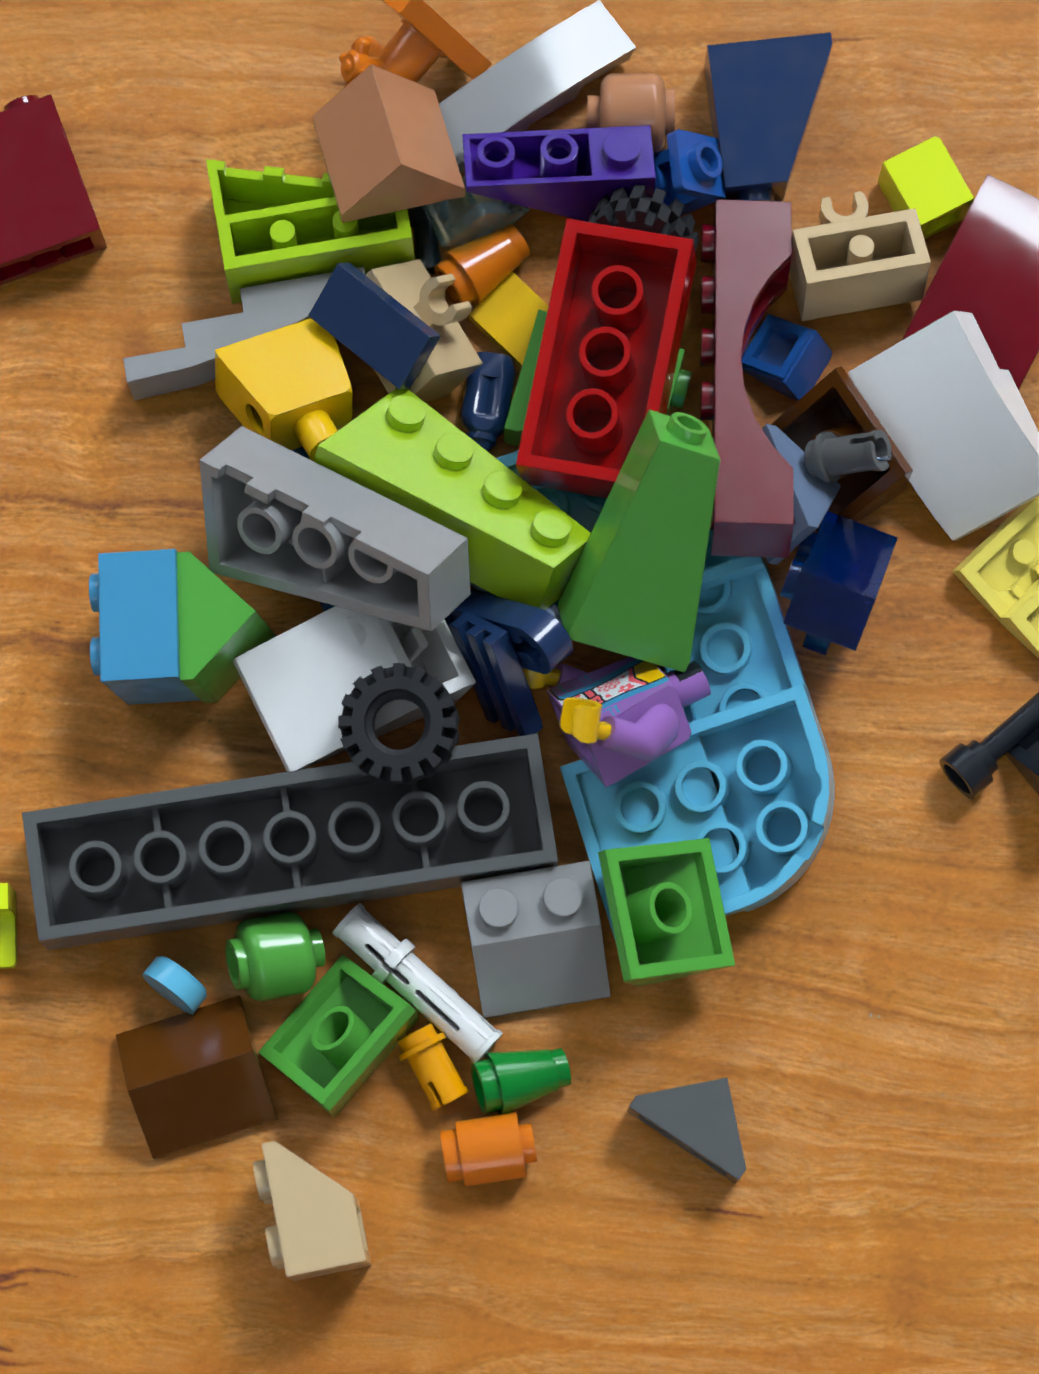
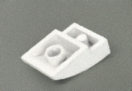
M952 311L848 372L860 394L913 469L909 482L952 541L965 537L1039 496V431L1009 370L999 369L972 313Z

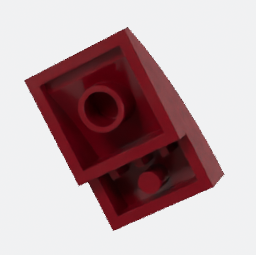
M989 174L986 176L902 340L952 311L972 313L999 369L1009 370L1018 390L1020 389L1039 351L1038 198Z

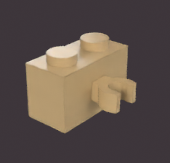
M859 191L854 192L853 214L841 216L833 210L830 197L822 198L819 214L820 225L794 229L792 231V255L789 276L801 321L923 300L931 261L916 208L867 217L868 201L865 195Z
M420 259L371 269L366 274L369 279L441 335L434 350L409 389L421 400L428 402L446 397L483 364L458 323L470 314L472 310L470 302L457 303L449 307L445 301L447 287L456 280L453 274L431 278ZM375 370L388 393L397 388Z

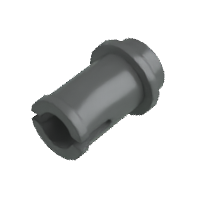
M872 430L868 433L838 437L832 432H821L816 436L815 440H810L805 448V463L808 472L812 477L820 478L828 483L836 482L843 474L885 471L889 468L887 460H891L892 457L890 441L883 430Z

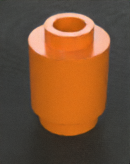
M516 1112L455 1122V1129L440 1131L448 1183L464 1181L465 1187L524 1178L526 1177L525 1164L537 1162L531 1123L518 1125Z

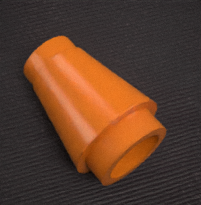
M508 224L501 230L498 229L444 252V260L434 266V272L436 277L453 274L456 280L447 287L445 293L454 304L469 301L479 305L522 260L530 256V249L521 233L513 225Z

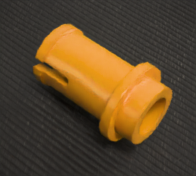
M431 1023L397 1042L403 1051L398 1056L400 1061L408 1060L431 1104L432 1111L470 1091L463 1084L441 1040L446 1038L444 1032L437 1034Z

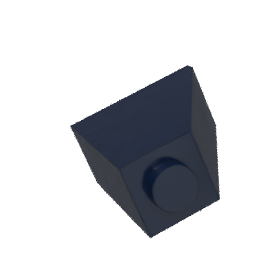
M831 32L707 45L704 69L713 137L718 138L720 155L723 162L722 173L726 198L721 200L784 201L828 66L832 48Z

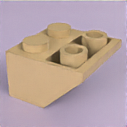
M277 1142L262 1143L264 1160L254 1161L253 1169L260 1201H264L265 1205L273 1203L277 1225L265 1228L272 1266L276 1267L277 1270L285 1268L286 1276L293 1281L371 1266L360 1204L355 1195Z

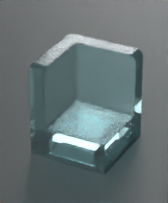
M465 176L462 178L465 187V197L422 206L442 247L463 245L498 229L501 230L508 224L512 225L530 211L525 206L466 192Z

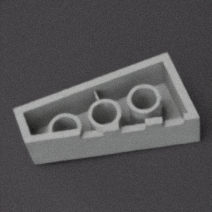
M241 426L199 460L209 570L215 574L432 631L471 594L468 538Z

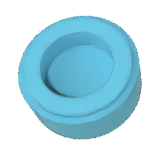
M156 956L142 974L145 981L161 996L191 1015L195 1013L207 997V990L192 974L165 956Z

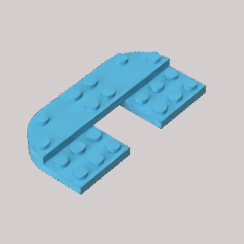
M518 451L496 458L520 477L516 467ZM532 486L590 533L607 498ZM711 530L708 538L690 662L695 660L703 670L711 689V695L683 708L691 729L690 738L608 787L604 786L582 760L560 766L613 936L614 931L598 852L605 849L709 838L726 917L741 911L749 912L779 897L798 881L819 853L832 819L835 781L830 754L765 558L711 556ZM558 599V600L554 603L556 606L558 605L560 599ZM664 667L666 673L674 670L671 668Z

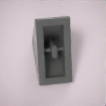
M728 1078L636 1095L627 1112L736 1184L746 1170Z

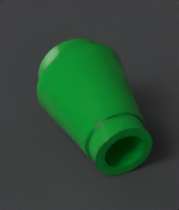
M562 1048L485 1053L484 1060L471 1064V1077L479 1107L484 1114L497 1111L499 1115L507 1114L559 1090V1088L571 1085L570 1068Z

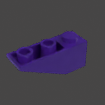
M650 125L462 134L466 192L586 222L589 221L591 213L595 211L598 202L604 196L610 200L613 191L624 187L629 198L634 185L645 186V197L652 198L654 195L656 177Z

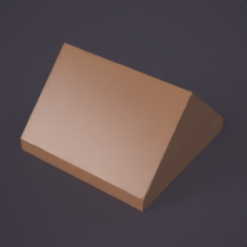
M371 64L313 115V124L342 223L465 197V187L435 90Z

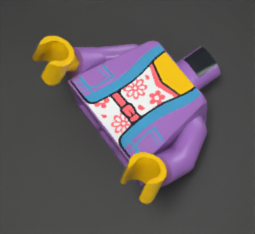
M633 657L625 658L589 673L560 663L548 674H541L522 668L530 689H539L544 687L545 684L549 685V689L546 691L566 743L605 787L618 782L686 742L691 736V729L683 708L711 695L707 678L695 660L689 663L685 672L673 670L666 674L654 663Z

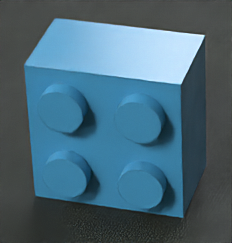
M176 549L99 553V573H93L89 578L90 604L93 612H99L100 636L92 637L90 643L92 671L95 676L100 675L101 682L128 705L200 701L180 681L178 551Z

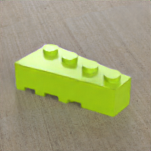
M396 388L317 446L314 462L468 538L470 582L501 598L546 610L561 598L591 534L409 389Z

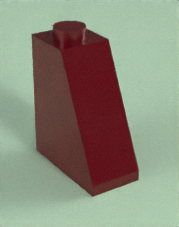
M51 94L41 98L36 95L16 98L6 104L4 111L0 112V286L107 248Z

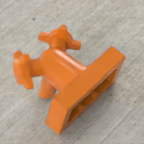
M382 0L402 18L400 22L403 25L386 46L373 37H359L353 42L352 50L342 53L339 57L341 74L346 82L345 87L371 64L416 83L439 57H445L472 80L492 65L485 56L423 0Z

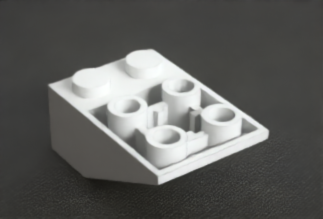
M338 606L332 607L233 660L287 772L303 770L346 751L340 739L342 738L341 729L338 727V715L342 716L343 712L341 703L345 694L350 695L354 689L353 683L360 676L364 679L372 674L370 669L378 666L383 668L393 667V663H404L407 667L411 668L418 666L425 669L434 678L436 677L445 686L454 700V704L476 683L445 619L432 631ZM391 701L385 704L376 715L374 723L375 734L377 737L424 718L421 709L410 701Z

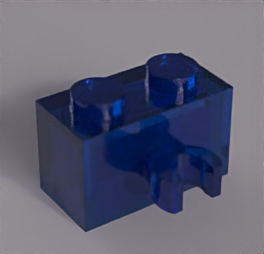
M826 512L818 533H811L800 543L780 596L791 599L783 624L807 632L802 647L825 656L831 642L856 651L898 537L832 512Z

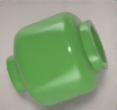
M281 912L243 920L237 926L234 938L228 939L225 945L226 962L233 986L236 990L244 989L250 998L255 1001H268L309 991L315 981L316 967L325 965V948L319 930L317 928L308 930L306 923L295 912Z

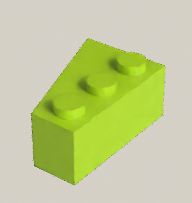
M206 159L224 270L232 304L242 302L241 288L330 273L334 271L338 263H351L356 268L364 267L366 275L371 269L415 260L413 237L407 209L342 223L328 173H323L322 178L285 174L284 168L264 166V171L262 172L228 168L225 161Z

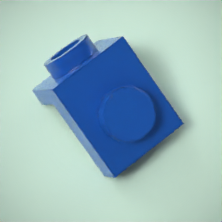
M680 129L667 135L668 149L653 155L656 177L655 189L658 188L666 192L663 203L669 206L677 198L684 204L680 215L683 216L714 203L716 200L726 198L722 173L723 162L720 155L718 138Z

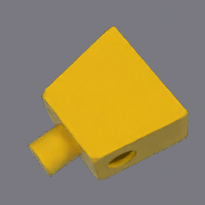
M309 318L215 349L216 393L245 428L289 450L303 447L310 460L314 461L317 446L352 421V387L336 339L313 319Z

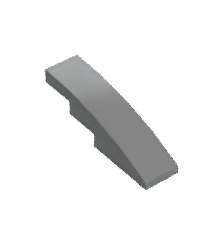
M600 0L547 30L439 103L460 173L465 171L462 134L526 131L529 125L575 100L582 86L631 58L636 48Z
M358 267L357 269L365 275L364 267ZM333 272L241 288L243 313L181 323L185 341L184 348L123 358L127 383L134 401L198 386L215 380V349L309 319L308 315Z

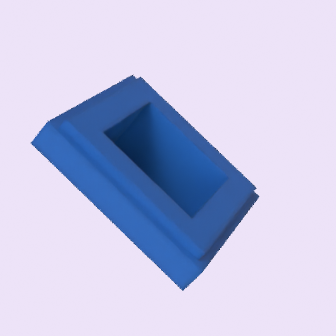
M768 314L743 355L742 370L788 398L798 401L815 386L832 357V351L817 331Z

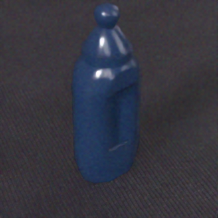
M476 352L483 364L465 380L460 421L466 435L489 452L496 445L497 438L504 432L511 407L516 372L513 359L510 356L492 352Z

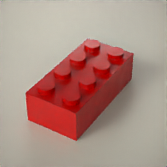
M566 219L516 461L520 477L529 485L608 498L648 410L667 414L697 264L693 239Z

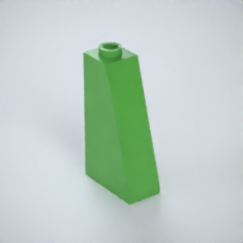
M648 410L557 605L563 627L571 640L681 672L686 671L691 658L720 465V457L710 430L699 419L681 412H675L668 416Z

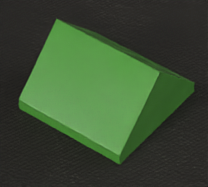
M177 552L180 681L204 704L217 703L240 678L233 663L234 658L273 639L277 635L250 605L190 552Z
M709 838L605 849L598 852L623 981L625 983L639 987L735 966Z
M342 954L258 1053L335 1118L398 1045L397 1041L404 1038L419 1019L416 1010L408 1002Z

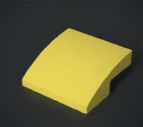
M1038 496L1015 510L952 572L1013 636L1039 658Z

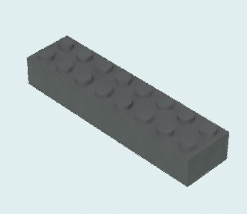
M538 733L454 746L451 751L453 756L447 765L443 763L436 770V775L429 779L424 777L417 780V784L407 786L404 783H395V785L385 784L381 780L371 778L354 762L23 812L22 819L39 942L47 950L61 949L242 921L281 912H300L461 887V882L558 866Z

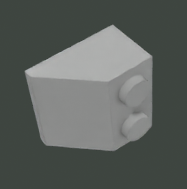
M590 861L461 882L483 1018L611 997L601 922Z

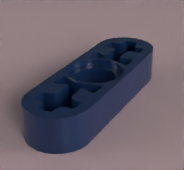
M470 589L471 594L445 618L452 635L453 632L449 624L465 611L507 630L522 668L537 673L548 674L573 652V644L567 631L547 611Z

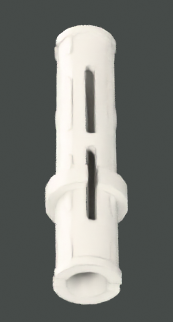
M361 903L356 905L332 932L336 938L339 937L375 970L372 974L375 979L382 984L387 981L423 1014L430 1023L435 1025L441 1032H444L445 1036L471 1058L470 1061L472 1063L480 1061L485 1053L503 1035L499 1029L494 1028L459 996L453 988L447 985L412 953L416 947L407 938L400 942L365 910V906Z

